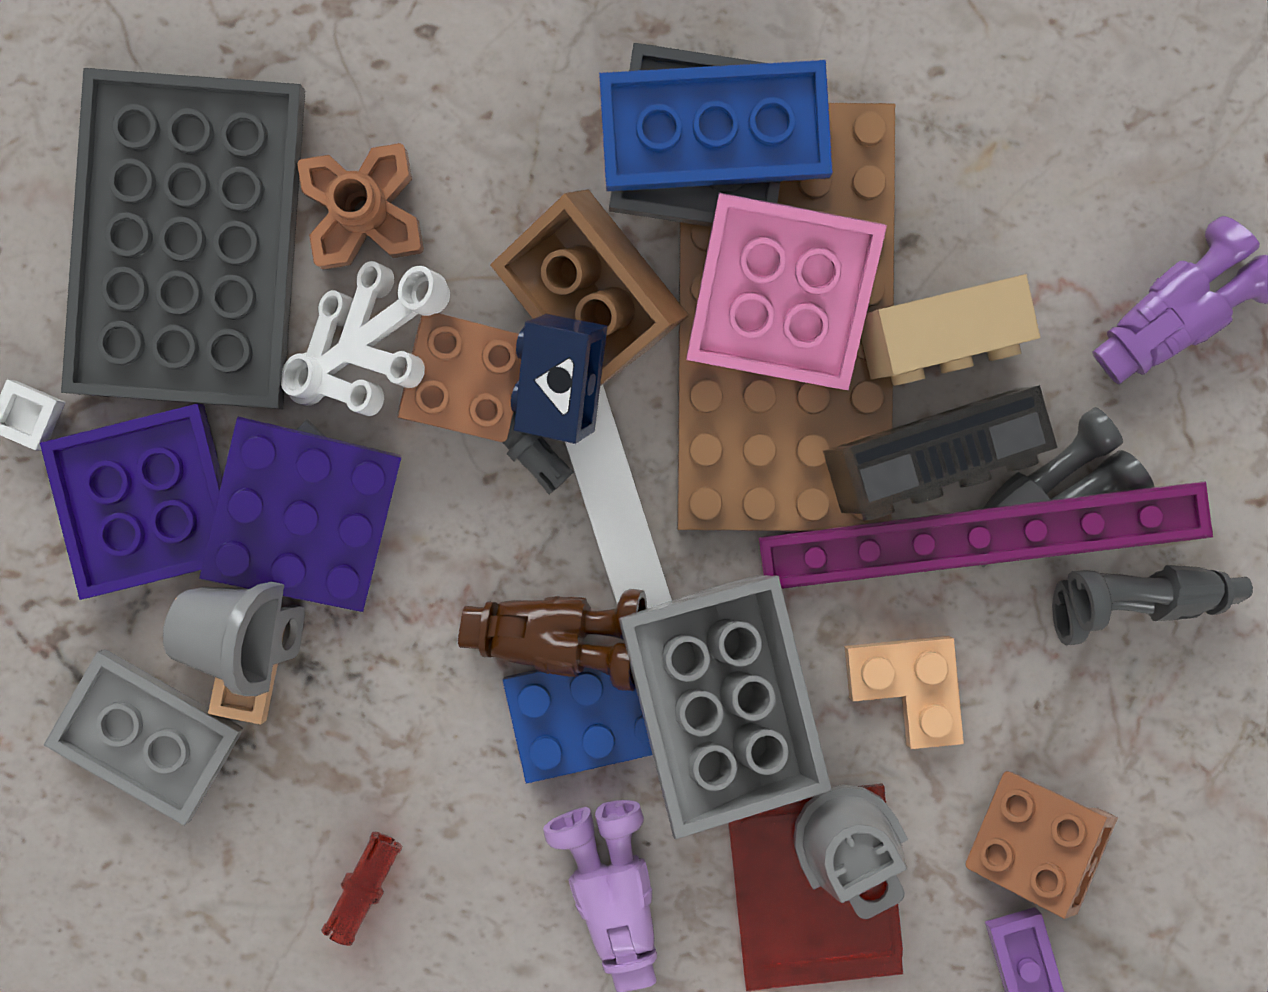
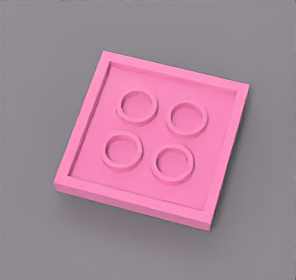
M719 192L686 360L849 390L887 225Z

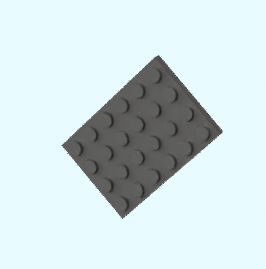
M83 68L61 393L283 410L284 390L281 386L283 366L287 361L299 191L297 163L301 159L306 91L301 84Z

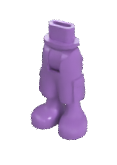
M1221 216L1211 222L1205 231L1206 241L1210 249L1196 264L1186 261L1177 262L1160 278H1157L1150 287L1149 293L1119 321L1116 327L1107 332L1109 339L1097 347L1092 354L1115 383L1121 384L1135 372L1144 375L1151 367L1165 362L1188 346L1198 345L1207 341L1232 322V308L1242 302L1253 299L1258 303L1268 304L1267 255L1254 257L1238 270L1236 276L1216 292L1210 291V282L1259 249V241L1248 229L1236 220L1226 216Z

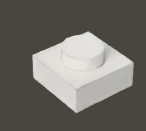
M7 379L0 394V435L33 450L41 451L40 442L50 440L66 402L18 381Z

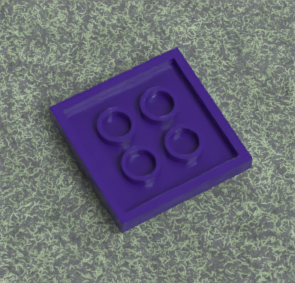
M197 403L40 442L79 600L201 570L223 478L203 404Z
M238 416L199 579L251 589L258 584L276 582L284 584L283 596L363 612L401 462V455Z

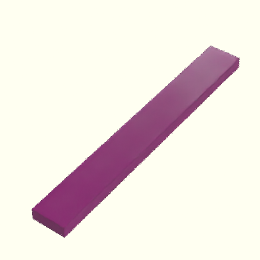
M1199 481L815 531L759 537L763 574L779 576L781 588L784 589L1213 538L1207 485L1206 482Z

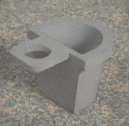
M276 582L258 584L251 589L218 587L189 589L175 599L167 613L163 628L164 649L172 660L223 680L224 685L231 693L242 696H258L269 692L273 665L297 656L301 645L305 609L303 606L298 605L281 608L284 584ZM290 620L289 638L286 644L282 646L283 630Z
M838 785L832 787V791L816 795L805 803L795 822L793 844L800 866L813 890L821 886L840 903L849 900L858 917L869 919L900 903L904 898L905 892L897 874L907 870L901 843L907 841L908 838L896 815L880 796L863 787ZM884 881L887 882L886 890L880 898L866 900L860 897L859 894Z

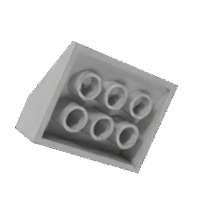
M757 575L619 618L672 834L675 839L832 791L779 576Z

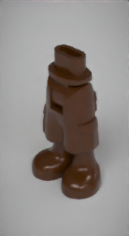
M628 589L621 595L615 609L591 611L586 598L560 596L547 597L544 600H511L500 602L499 604L488 601L484 607L465 606L461 616L458 645L460 648L479 649L482 657H495L506 662L533 666L536 670L546 674L578 677L585 667L599 670L610 676V681L616 689L620 691H634L636 686L625 643L619 642L614 646L584 644L583 640L588 634L624 640L619 618L647 609L646 594L644 590Z

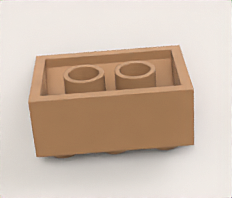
M589 189L564 193L490 264L533 319L544 314H550L608 326L600 386L651 349L689 316Z

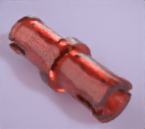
M372 832L370 840L353 873H346L341 882L343 892L329 919L321 929L325 936L330 935V940L341 945L351 946L371 905L379 903L384 893L381 886L398 853L403 848L399 842H394L395 839L380 832Z

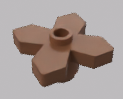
M397 143L371 148L359 171H346L330 155L305 158L298 161L297 165L302 192L310 199L325 206L329 211L327 216L309 234L313 261L316 266L325 270L351 265L367 236L392 258L416 255L423 252L424 247L418 219L391 204L412 180L408 152L403 144ZM366 201L360 210L355 211V207L359 202Z

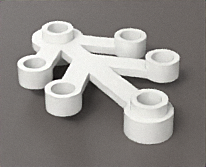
M375 261L365 263L357 274L358 287L353 299L336 290L328 291L321 298L318 306L319 317L307 352L291 356L283 366L281 386L284 392L294 402L301 405H314L324 396L347 403L351 411L366 416H373L380 411L384 403L382 388L377 384L362 379L352 384L333 376L335 373L350 363L387 375L390 382L402 387L413 388L417 386L425 372V366L421 358L405 351H398L392 354L373 348V346L417 314L430 316L444 310L450 299V290L444 277L424 266L410 268L400 280L398 287L399 299L369 321L376 298H383L391 291L394 284V274L391 269ZM344 326L339 343L330 349L336 327ZM408 364L407 371L403 375V370L405 366ZM367 393L366 400L363 403L364 396Z

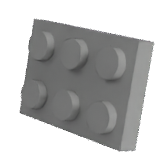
M104 649L98 651L45 741L44 746L185 826L194 817L244 728L225 717L208 714V707Z

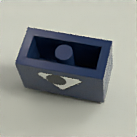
M544 314L525 322L516 343V354L518 359H521L519 381L515 384L511 395V409L513 412H516L515 431L573 444L578 443L595 432L608 326L550 314Z

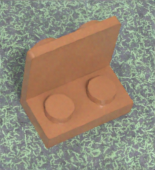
M440 313L430 316L421 315L412 355L422 359L425 372L417 386L403 388L397 418L498 442H505L513 416L511 395L515 384L519 381L521 359H518L516 354V343L519 334Z
M1006 771L1001 777L966 860V867L1066 919L1078 914L1118 817L1100 808H1087L1022 776Z

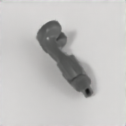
M1094 407L1082 415L1078 423L1077 436L1062 453L1028 476L1019 471L1016 472L997 490L982 509L1152 488L1154 483L1138 459L1126 451L1118 450L1105 459L1089 475L1052 498L1048 497L1047 494L1077 469L1097 457L1111 453L1123 444L1121 433L1113 421L1102 410Z
M1166 565L1162 571L1155 572L1149 577L1099 573L1092 570L1072 571L1068 574V580H1061L1056 585L1052 604L1053 622L1061 643L1066 646L1077 645L1087 640L1090 631H1101L1109 624L1111 613L1114 610L1149 614L1152 621L1197 618L1203 612L1209 615H1217L1226 612L1232 604H1239L1250 598L1253 593V586L1248 577L1230 578L1225 572L1193 566Z

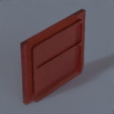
M882 783L859 786L880 796L886 803L885 788ZM813 797L728 823L746 991L818 983L826 984L828 982L903 974V946L898 904L872 918L862 919L855 913L849 900L840 903L821 886L813 890L801 868L793 844L795 822L805 803ZM884 881L859 894L860 897L866 900L880 898L886 890L887 882Z

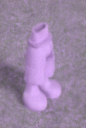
M615 800L605 802L596 809L595 817L601 836L605 838L611 859L609 866L601 863L590 808H578L552 819L543 828L545 840L552 848L569 849L577 863L578 869L568 879L576 903L575 906L581 918L586 921L594 947L602 960L604 972L612 974L616 992H629L654 985L657 980L652 964L657 959V952L654 947V930L650 911L652 888L646 862L643 858L633 855L631 843L632 833L637 831L644 821L640 804L631 800Z

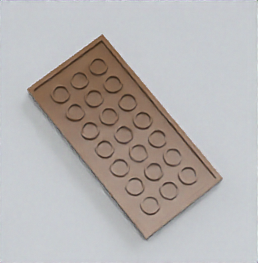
M828 103L832 175L829 179L781 181L777 204L887 225L867 309L868 313L894 306L895 103ZM680 222L679 303L689 316L679 324L677 529L815 531L892 520V495L869 502L860 472L862 469L892 460V454L859 465L855 455L856 453L892 442L893 385L891 376L870 379L861 339L849 390L686 360L712 227Z

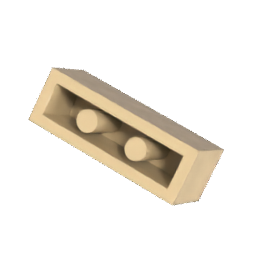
M1026 274L866 313L861 335L870 379L891 376L893 386L925 379L923 368L937 364L940 365L941 373L974 366L972 355L987 352L989 361L1022 354L1019 343L1041 338Z

